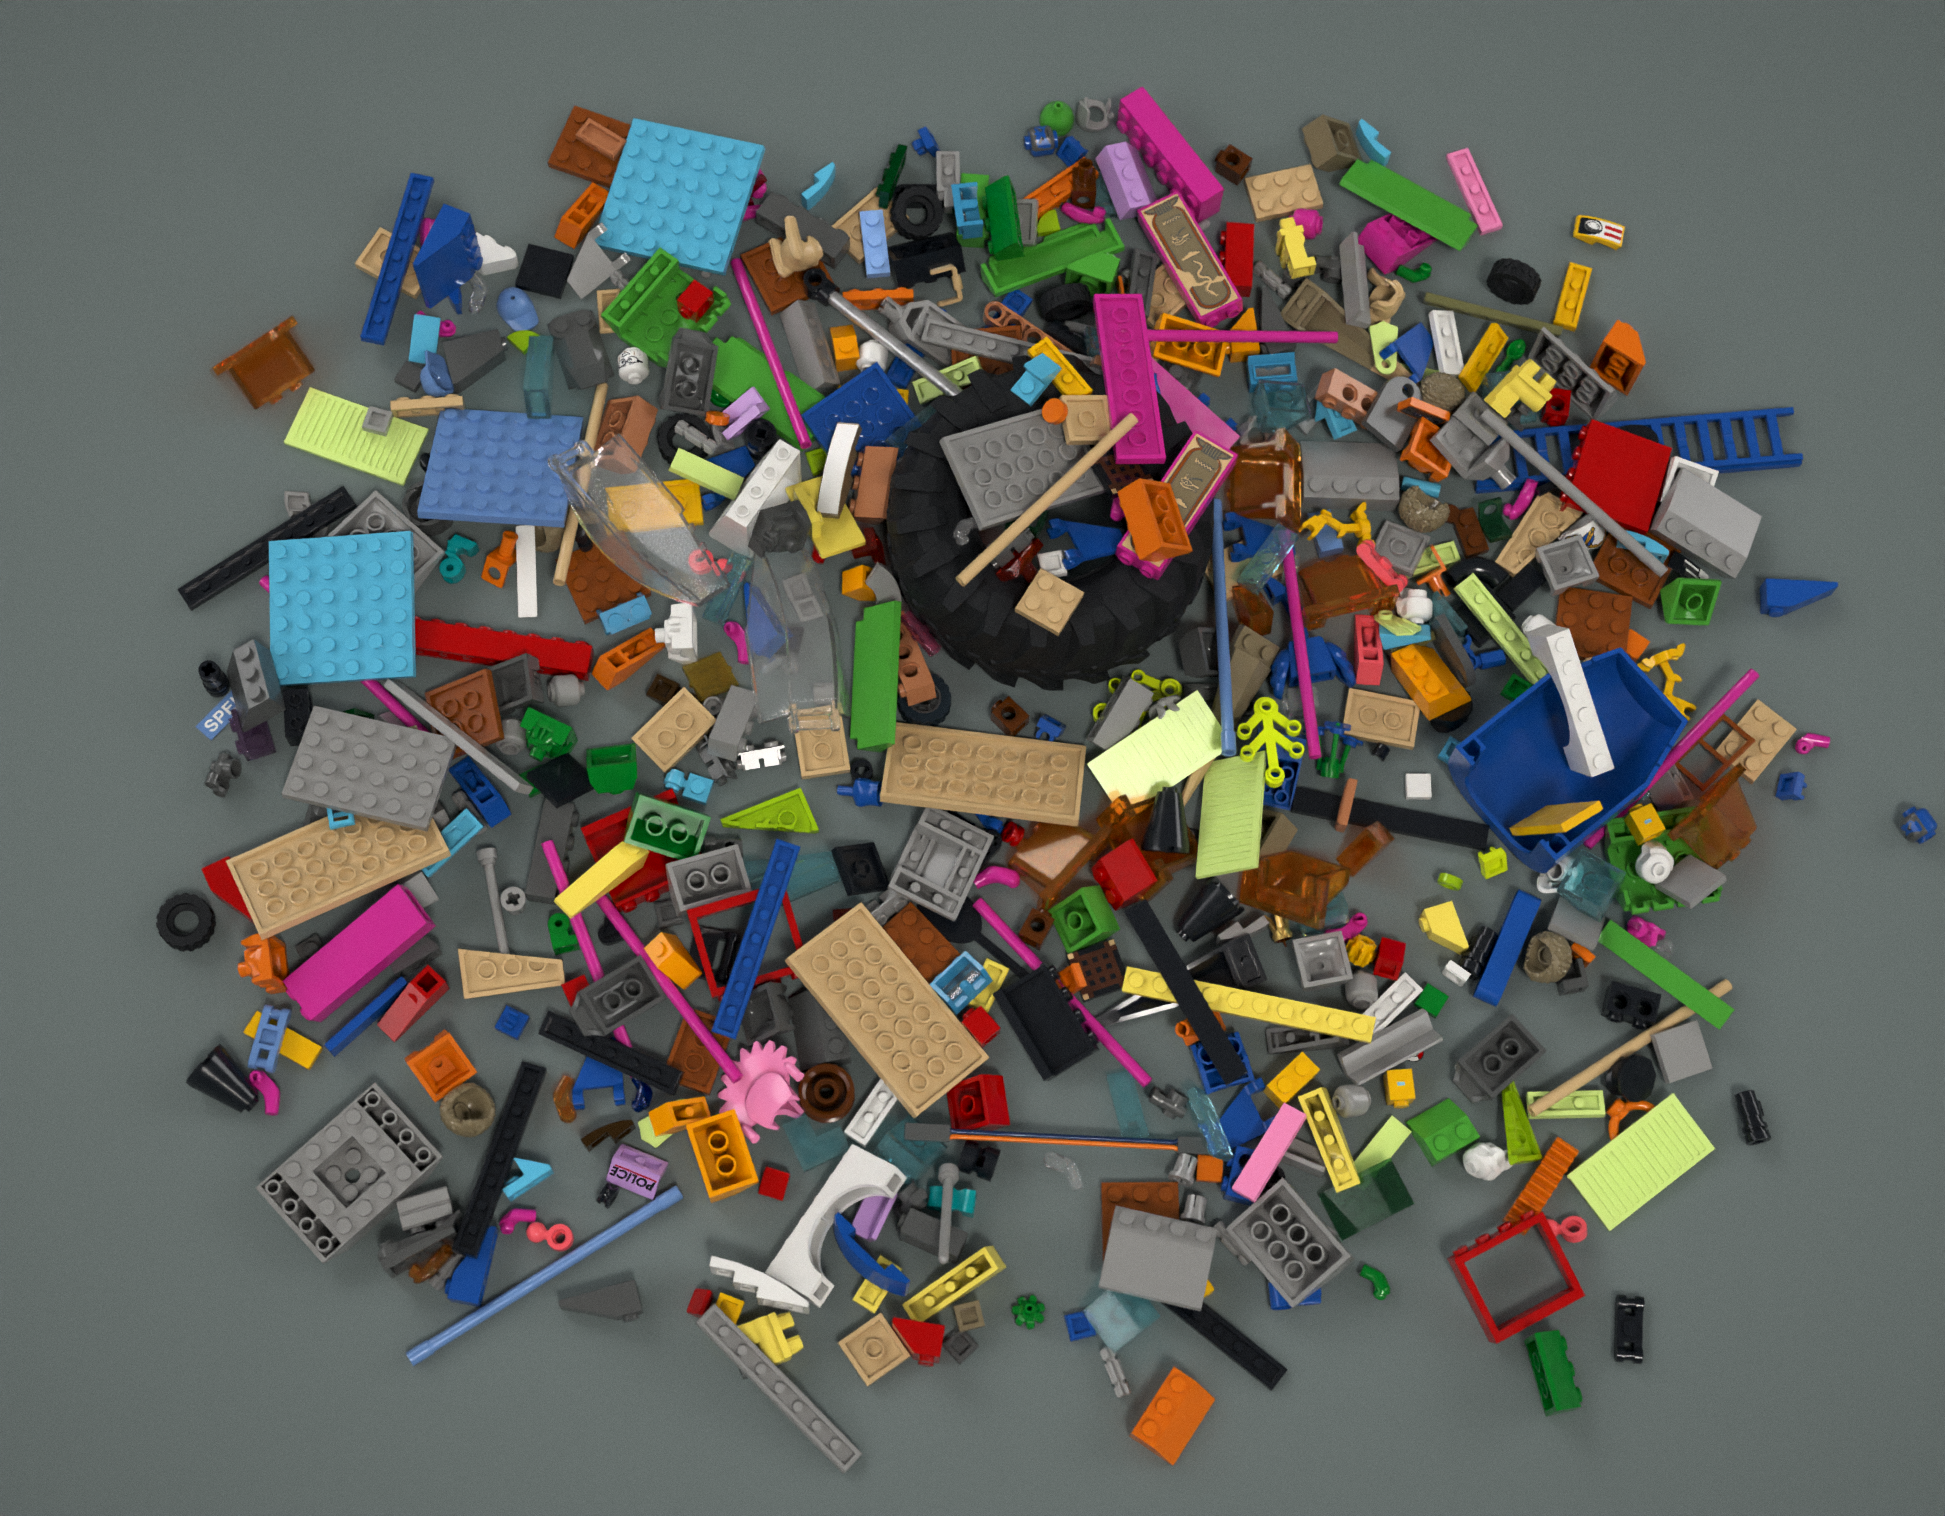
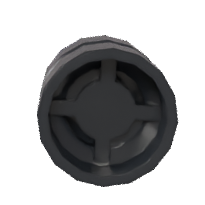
M757 419L752 421L746 429L747 449L753 459L760 461L777 442L776 428L768 420Z
M966 1140L957 1167L960 1172L969 1175L975 1172L978 1178L990 1182L1001 1150L991 1146L982 1148L979 1142ZM979 1155L986 1157L983 1167L976 1165Z

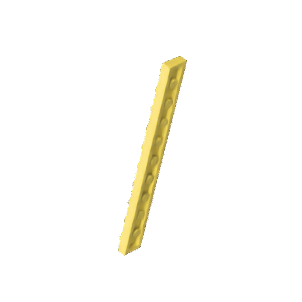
M1127 966L1122 987L1123 993L1178 1004L1160 973ZM1194 980L1212 1011L1371 1044L1376 1017Z

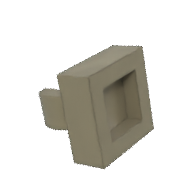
M979 1300L953 1306L959 1333L985 1327Z

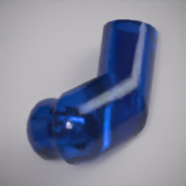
M632 1078L631 1081L638 1092L631 1106L635 1112L640 1113L650 1106L653 1091L648 1084Z

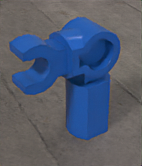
M1469 634L1465 636L1466 644L1463 647L1473 664L1474 670L1477 668L1484 670L1506 664L1503 649L1479 653L1475 656L1473 650H1470L1472 639Z

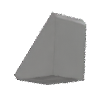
M421 870L396 880L398 884L409 888L423 909L439 900Z

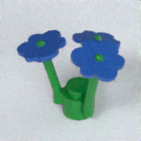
M1325 721V727H1318L1320 748V736L1325 735L1324 731L1330 730L1331 733H1334L1330 758L1325 757L1324 762L1322 757L1317 759L1316 770H1320V776L1339 779L1340 773L1344 772V765L1350 748H1356V745L1363 746V742L1351 736L1343 735L1344 731L1351 730L1350 724L1338 721ZM1339 739L1343 740L1342 744L1345 745L1340 762L1339 759H1336Z

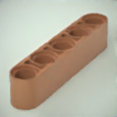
M992 301L986 305L983 321L987 327H1002L1010 324L1021 325L1022 341L1028 342L1027 339L1030 337L1041 341L1048 337L1057 349L1074 353L1002 303ZM996 311L1000 314V317L993 319L988 313Z

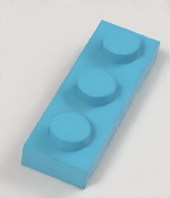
M468 808L440 832L451 856L421 869L428 878L436 873L485 827Z

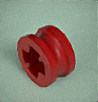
M1015 822L1008 823L1001 834L1002 841L1009 843L1012 847L1017 846L1023 839L1024 828L1017 826Z

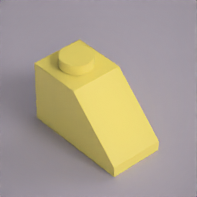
M1452 901L1426 908L1422 911L1419 925L1422 932H1426L1428 939L1460 955L1467 951L1469 945Z

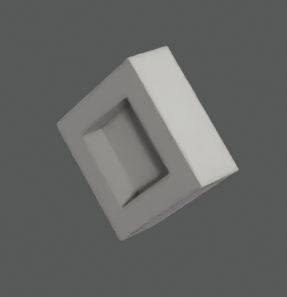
M369 406L362 425L363 431L386 437L394 416L393 412Z

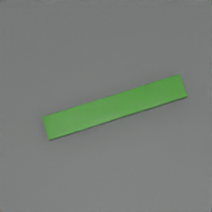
M1612 920L1608 922L1600 933L1598 942L1719 1030L1735 1011V1009Z

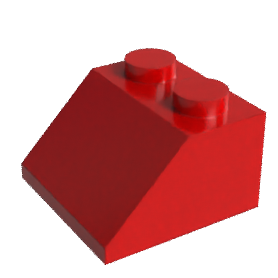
M1133 838L1100 858L1091 868L1094 879L1100 884L1107 901L1115 911L1138 902L1158 881Z
M980 1074L960 1081L947 1092L951 1127L953 1129L994 1131L1010 1126L1003 1075Z
M893 1317L892 1329L913 1360H918L919 1365L933 1367L934 1363L939 1364L945 1326Z

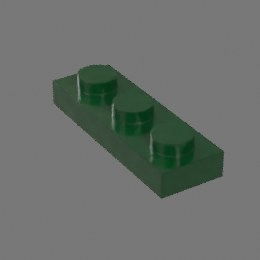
M898 144L896 152H891L888 162L890 167L885 168L882 177L884 182L883 184L879 183L876 197L879 198V208L888 209L906 163L908 146Z

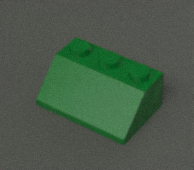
M1007 175L985 187L986 196H982L983 208L988 210L989 218H985L986 230L991 232L992 240L988 241L990 255L994 254L997 261L1025 257L1016 191L1010 176Z
M636 791L628 815L623 842L678 860L699 855L711 817L706 813Z
M1559 1330L1534 1333L1526 1338L1524 1342L1545 1416L1548 1417L1580 1408L1582 1394L1579 1387H1575L1573 1376H1575V1370L1572 1362L1568 1361L1565 1351L1568 1350L1565 1337L1560 1335Z

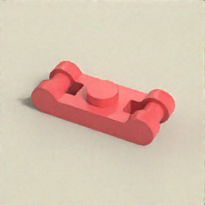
M1366 539L1358 545L1356 549L1358 556L1392 592L1400 593L1408 585V578L1403 574L1398 575L1392 569L1393 565L1385 556L1381 557L1376 552L1375 543L1372 540Z

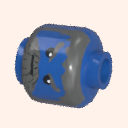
M1049 125L1031 127L1028 130V136H1024L1025 150H1030L1031 155L1034 157L1052 155L1055 149L1058 148L1056 130H1052Z
M1914 806L1902 814L1904 819L1900 822V828L1910 842L1922 844L1936 835L1937 823L1926 808L1917 810Z

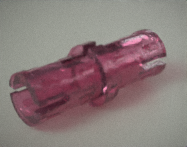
M911 610L901 616V622L912 634L911 638L914 642L918 641L929 657L934 656L941 650L942 646L929 633L930 629L927 625H923Z

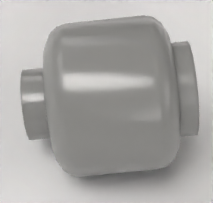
M574 674L554 676L551 682L547 684L548 699L557 707L575 706L580 702L581 696L585 695L584 683L579 682Z
M509 717L501 720L505 739L495 742V745L506 755H516L526 747V729L520 727L522 721L518 718Z
M1356 970L1352 973L1353 979L1345 983L1346 1000L1354 1008L1366 1009L1372 1006L1378 999L1377 979L1365 970Z
M1355 1083L1338 1087L1332 1098L1333 1108L1343 1118L1362 1116L1366 1114L1371 1105V1096L1368 1090L1362 1085H1356Z

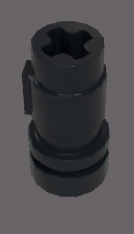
M1055 319L1045 332L1076 354L1089 356L1093 350V347L1086 343V338L1076 331L1074 333L1069 331V327L1063 326V323L1058 319Z
M207 660L202 662L198 672L206 691L213 697L225 696L230 690V683L226 674L214 661Z
M1480 927L1478 933L1470 940L1468 951L1463 953L1457 964L1471 974L1469 979H1478L1486 965L1484 961L1488 958L1498 938V934L1488 927Z
M1748 1090L1736 1094V1106L1744 1126L1742 1132L1746 1134L1744 1136L1746 1145H1757L1771 1140L1770 1132L1766 1129L1768 1127L1767 1122H1764L1762 1118L1764 1116L1760 1100H1757L1755 1091Z

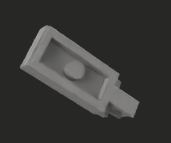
M936 151V192L938 199L943 201L944 213L953 214L951 185L960 184V152Z

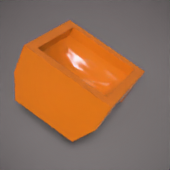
M1422 416L1409 435L1412 437L1408 441L1409 445L1402 451L1399 460H1408L1410 467L1417 469L1421 473H1431L1429 481L1439 482L1448 477L1452 465L1430 441L1440 427Z
M259 933L242 940L241 945L246 947L247 950L244 951L245 961L238 963L240 977L250 976L253 978L252 983L254 985L266 988V992L270 995L286 992L287 987L283 983V980L289 976L286 944L274 935L262 940Z
M445 1029L434 1036V1041L429 1046L419 1050V1052L414 1051L404 1058L435 1103L447 1095L449 1091L477 1073L451 1034Z

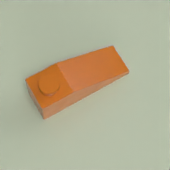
M592 182L561 217L554 238L575 249L585 238L603 211L609 191Z
M650 627L601 655L591 674L608 691L624 682L666 647L665 643H656L655 631Z

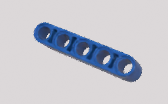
M1520 889L1517 890L1473 993L1474 998L1494 1007L1498 1005L1542 899Z

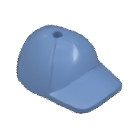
M509 287L500 293L496 303L497 311L500 317L515 332L520 330L529 331L538 325L539 320L533 302L522 289Z
M426 350V365L420 373L423 390L427 395L434 396L435 398L452 394L454 387L445 359L438 354Z

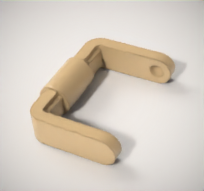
M953 264L930 270L931 275L951 270L952 283L957 295L956 297L937 302L938 307L960 302L963 299L961 276L957 273V269Z

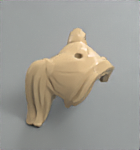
M786 216L784 219L786 239L783 242L776 238L769 240L774 265L779 275L783 278L788 277L793 272L817 266L819 260L823 257V249L816 239L807 236V242L802 241L794 216Z
M1374 268L1368 270L1367 278L1376 286L1369 297L1371 325L1382 321L1390 323L1391 317L1398 311L1399 306L1405 299V292L1397 280L1392 281L1384 278Z

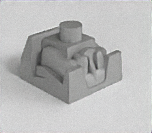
M1581 534L1536 548L1535 557L1538 564H1542L1544 575L1551 588V597L1562 594L1569 587H1576L1580 584L1584 587L1594 584L1599 578V574Z
M1342 931L1292 940L1291 947L1294 950L1303 991L1310 992L1341 986L1353 979Z

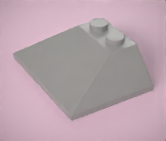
M925 807L899 858L887 888L955 922L994 836L942 809Z

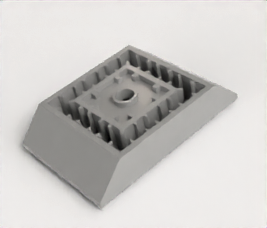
M374 1083L262 1181L256 1189L318 1259L325 1264L348 1251L397 1207L396 1200L408 1197L422 1185L437 1167L443 1156L382 1089ZM352 1170L360 1172V1179L356 1183H348L346 1179L347 1174Z

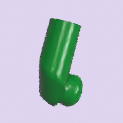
M1422 263L1419 268L1412 270L1401 264L1396 275L1412 283H1417L1431 276L1432 267L1428 263Z
M1364 1264L1359 1276L1373 1282L1375 1287L1373 1296L1376 1299L1385 1300L1387 1295L1390 1294L1391 1289L1386 1276L1382 1272Z

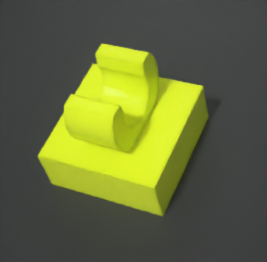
M1489 847L1490 852L1484 855L1481 851L1478 852L1481 874L1486 880L1508 870L1506 852L1502 847L1498 849Z

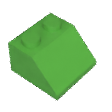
M1096 252L1070 263L1067 267L1065 284H1086L1092 299L1094 294H1112L1118 277L1120 258L1111 253Z
M1100 885L1080 888L1048 910L1052 918L1055 919V928L1068 954L1102 942L1120 930Z
M1449 1098L1405 1123L1408 1129L1412 1131L1411 1134L1431 1167L1472 1145L1480 1138L1468 1116Z

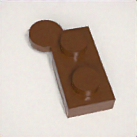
M1448 504L1450 513L1446 523L1454 524V531L1464 557L1469 558L1488 553L1489 547L1474 508L1470 507L1459 510L1455 505Z

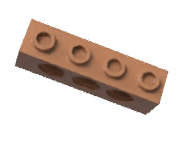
M1334 368L1322 374L1314 399L1321 402L1324 407L1339 412L1342 417L1353 420L1360 424L1363 429L1368 430L1361 423L1378 392Z
M901 611L899 684L897 690L900 698L905 697L908 706L936 698L934 681L905 612Z

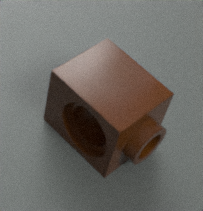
M1229 144L1225 151L1220 150L1215 158V172L1238 186L1249 172L1253 158ZM1228 162H1233L1236 165H1229Z
M1009 696L1004 701L1000 699L991 708V721L1007 736L1015 737L1029 723V715ZM1004 713H1011L1014 715V718L1006 720L1002 715Z
M1032 908L1018 937L1025 944L1040 951L1054 925L1055 919L1052 918L1051 913L1039 908L1036 910ZM1033 923H1040L1044 929L1036 932L1032 930L1031 925Z

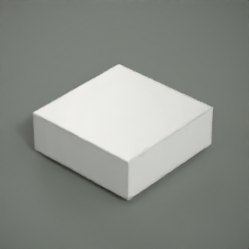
M1062 550L1037 554L1039 568L1046 570L1056 577L1067 576V569H1065L1062 563V559H1064Z
M1431 774L1405 775L1406 800L1431 799Z
M1452 960L1448 962L1441 972L1460 987L1464 985L1471 975Z

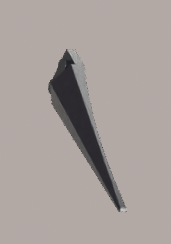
M1249 933L1240 935L1225 943L1222 942L1185 964L1192 978L1196 981L1240 990H1246L1268 980ZM1133 995L1095 1018L1103 1027L1175 1008L1179 1005Z

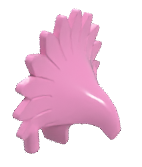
M771 1040L767 1042L764 1049L760 1042L755 1041L751 1053L747 1049H740V1062L732 1061L743 1077L733 1084L727 1075H722L721 1080L727 1088L720 1091L717 1095L718 1098L726 1100L719 1113L735 1109L743 1135L753 1144L759 1141L760 1136L751 1128L752 1126L759 1124L768 1129L779 1130V1125L774 1121L775 1116L787 1115L799 1120L804 1113V1110L796 1102L800 1098L789 1082L790 1076L799 1082L803 1079L804 1074L795 1066L797 1061L795 1057L786 1058L787 1047L780 1046L775 1050V1042Z

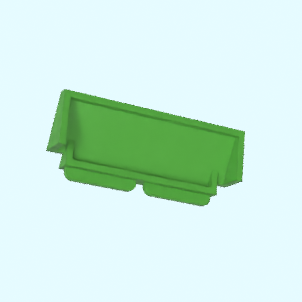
M1357 159L1339 183L1344 188L1458 251H1461L1468 245L1478 226L1469 220L1472 214L1372 159L1368 164Z
M1110 218L1105 219V230L1099 232L1096 224L1080 223L1045 236L1043 242L1036 243L1034 247H1023L1025 257L997 261L995 256L992 255L989 258L988 268L985 263L981 264V278L996 298L1067 272L1068 264L1096 252L1116 254L1124 251L1125 246Z
M731 336L724 343L716 337L712 342L718 346L712 389L733 403L754 386L770 408L760 419L770 421L775 426L777 435L803 452L805 449H801L765 354L742 338ZM784 371L800 414H803L825 398L824 395L791 372ZM806 427L810 440L813 443L816 439Z
M891 601L864 608V619L856 622L850 739L857 740V749L881 753L895 744L901 623L900 601Z

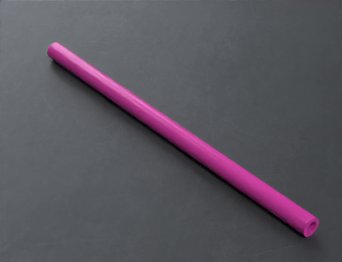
M735 258L730 262L799 445L801 449H807L812 445V442L742 260Z
M1147 329L1148 339L1153 342H1338L1337 331Z
M1282 532L1279 534L1306 738L1309 759L1314 760L1322 756L1292 537L1290 532Z
M266 575L260 580L259 584L269 593V576ZM377 680L360 681L407 727L417 725L418 730L430 732Z
M1750 668L1669 751L1644 793L1615 818L1623 817L1760 677L1755 670ZM1605 826L1583 843L1588 849L1591 850L1605 836Z
M553 840L543 842L541 846L561 894L570 886ZM580 912L570 921L592 979L596 982L604 977L605 974ZM624 1025L613 1031L616 1041L633 1048Z
M606 894L595 901L637 957L639 955L642 956L666 996L734 1084L741 1080L743 1077L742 1073L670 978L655 966L644 950V944Z
M982 898L978 899L973 904L975 910L1033 971L1039 968L1043 962ZM1072 994L1074 999L1071 1002L1075 1009L1080 1008L1086 1018L1085 1026L1089 1030L1092 1029L1105 1048L1143 1088L1152 1081V1078Z

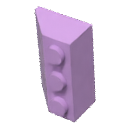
M1127 142L1105 146L1096 157V161L1120 220L1138 217V209L1157 201L1138 150Z

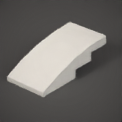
M711 1256L709 1265L711 1273L733 1278L734 1288L737 1290L756 1293L758 1305L809 1315V1302L788 1286L743 1264Z

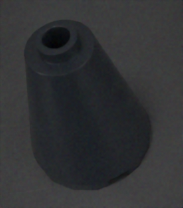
M1162 787V791H1157L1142 839V851L1190 854L1182 793L1177 792V788Z
M1214 876L1205 879L1176 923L1179 928L1176 933L1185 942L1189 939L1195 942L1245 911L1242 906L1236 907L1239 903L1238 900L1220 882H1212L1215 878Z
M219 1044L196 1067L186 1080V1083L190 1087L240 1113L244 1110L250 1112L259 1102L256 1098L259 1093L226 1048Z

